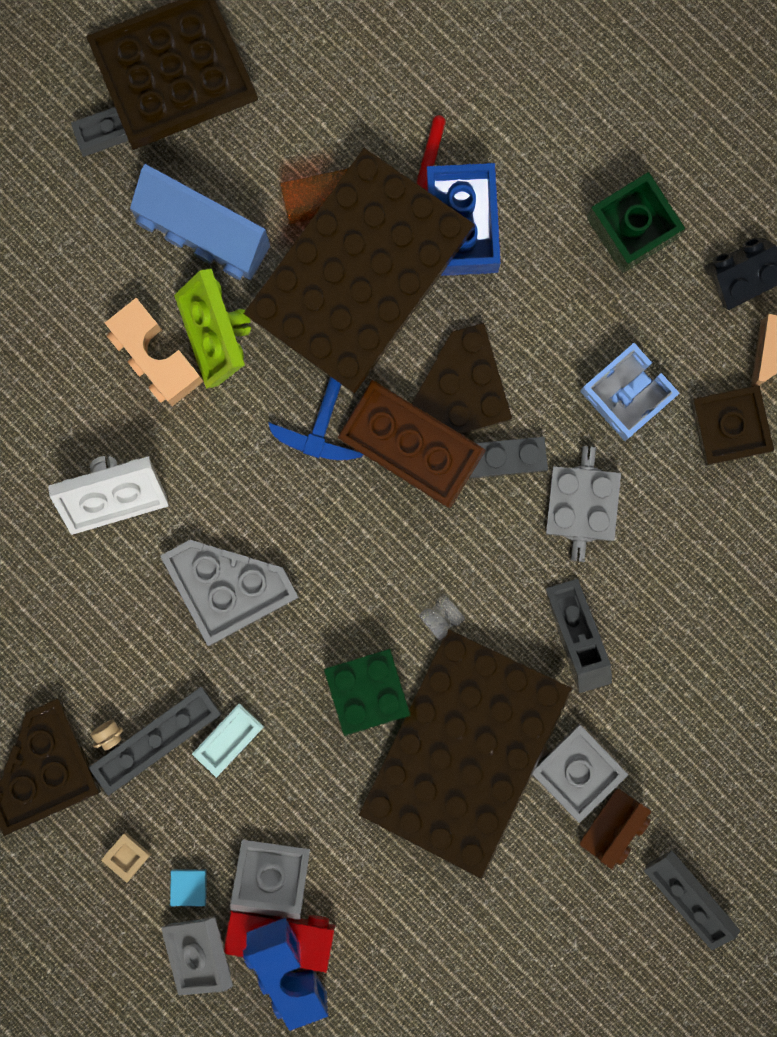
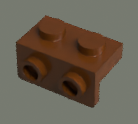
M617 788L581 838L579 844L610 869L615 864L620 866L631 851L628 845L634 836L640 837L648 828L651 822L648 816L652 811Z

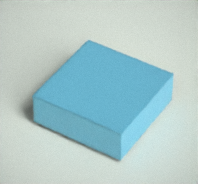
M172 869L170 906H205L207 870Z

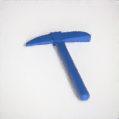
M331 377L329 378L312 433L308 437L269 423L271 433L277 440L293 449L302 451L303 454L329 460H351L364 455L357 451L325 443L324 437L341 388V384Z

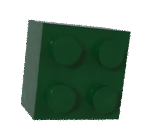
M649 172L592 206L586 217L622 273L679 239L686 229Z
M390 649L324 669L344 736L411 716Z

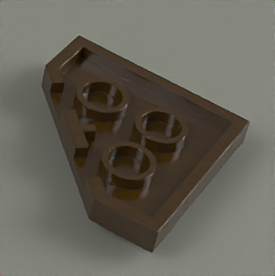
M484 323L451 332L412 402L414 406L462 435L512 420Z
M61 698L26 712L21 725V731L16 744L13 745L0 782V829L3 836L101 793L96 778L89 769L90 764Z

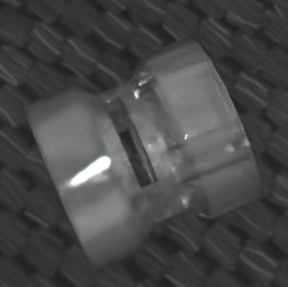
M444 593L436 599L435 606L431 609L423 610L418 615L439 641L448 634L449 628L453 625L458 626L465 620L463 614Z

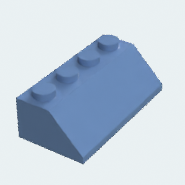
M144 164L130 207L133 215L137 218L135 222L150 232L157 229L165 233L164 238L179 248H182L185 244L194 249L195 252L193 254L206 263L211 264L213 260L224 266V272L238 280H241L242 276L252 280L270 248L266 230Z

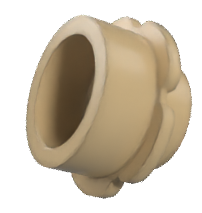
M114 720L103 723L90 734L95 742L93 747L99 748L102 746L104 750L114 747L122 740L120 734L123 732V728L118 727Z

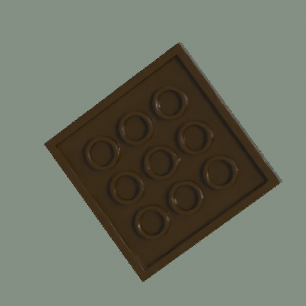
M176 0L86 36L133 150L258 100L254 86L215 0Z

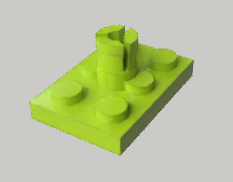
M212 268L200 270L174 295L206 389L219 386L245 365L243 361L244 353L240 344L237 343L236 337L249 335L251 331V326H242L244 323L251 322L243 314L245 312L244 309H238L233 312L226 311L221 297V286L215 279Z

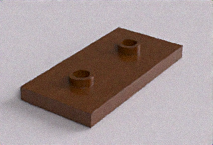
M373 380L337 437L450 509L486 451L483 447Z

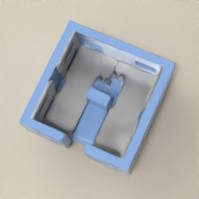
M635 343L629 346L580 391L624 441L680 394L662 373L653 381L644 371L652 362Z

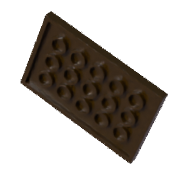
M363 148L243 314L355 394L473 232L475 224L369 150Z
M448 629L409 709L411 716L405 717L359 816L483 879L573 688Z

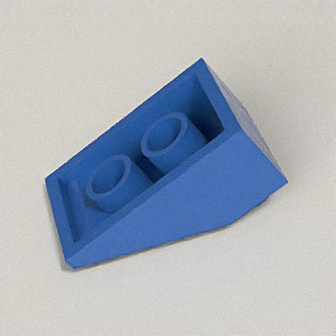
M495 163L427 166L428 192L475 224V229L441 276L498 273L501 261Z

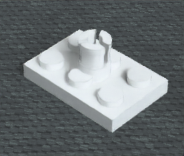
M101 456L91 462L90 469L92 473L73 479H66L60 483L48 486L50 498L71 535L169 506L167 495L149 456L131 460L121 465L117 464L115 458L109 456L107 460L108 468H106L105 456Z

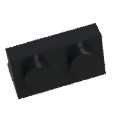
M752 238L744 242L741 248L731 253L720 254L713 259V262L704 266L705 273L714 280L722 306L725 309L730 310L777 286V245L764 238Z

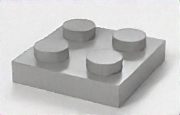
M578 724L537 764L533 776L580 823L628 774Z
M242 840L230 910L300 919L310 849Z
M215 917L171 923L161 927L178 996L223 992L233 987L229 965L226 961L221 934Z

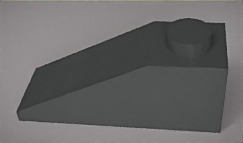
M575 579L545 588L565 655L579 693L612 684L611 663L579 580Z

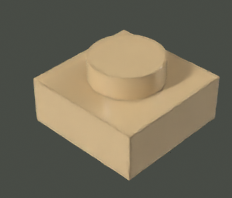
M125 832L101 861L127 883L152 854Z

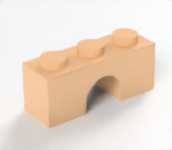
M137 298L105 322L111 331L106 335L118 351L122 348L127 350L132 357L127 361L139 377L143 374L148 376L153 383L148 388L160 403L166 399L171 406H174L204 382L179 350L163 360H156L149 356V343L162 329Z

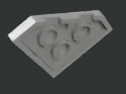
M188 540L160 555L207 646L213 645L299 598L284 568L193 540Z

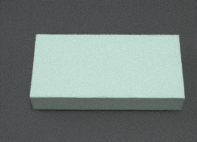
M239 703L199 745L192 755L217 778L264 726Z

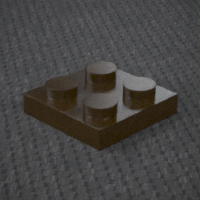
M760 385L691 400L705 466L774 451Z

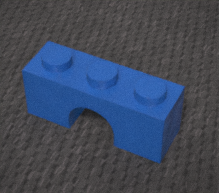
M286 918L246 932V948L243 949L245 963L249 970H255L262 993L270 996L272 1008L277 1019L282 1018L289 1031L328 1017L327 992L314 970H306L299 973L289 972L301 967L300 943Z

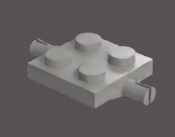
M582 446L581 466L573 468L553 466L546 535L563 536L573 541L570 561H577L579 548V562H585L586 542L594 540L614 542L621 473L606 472L594 467L596 447H590L589 460H587L588 446Z

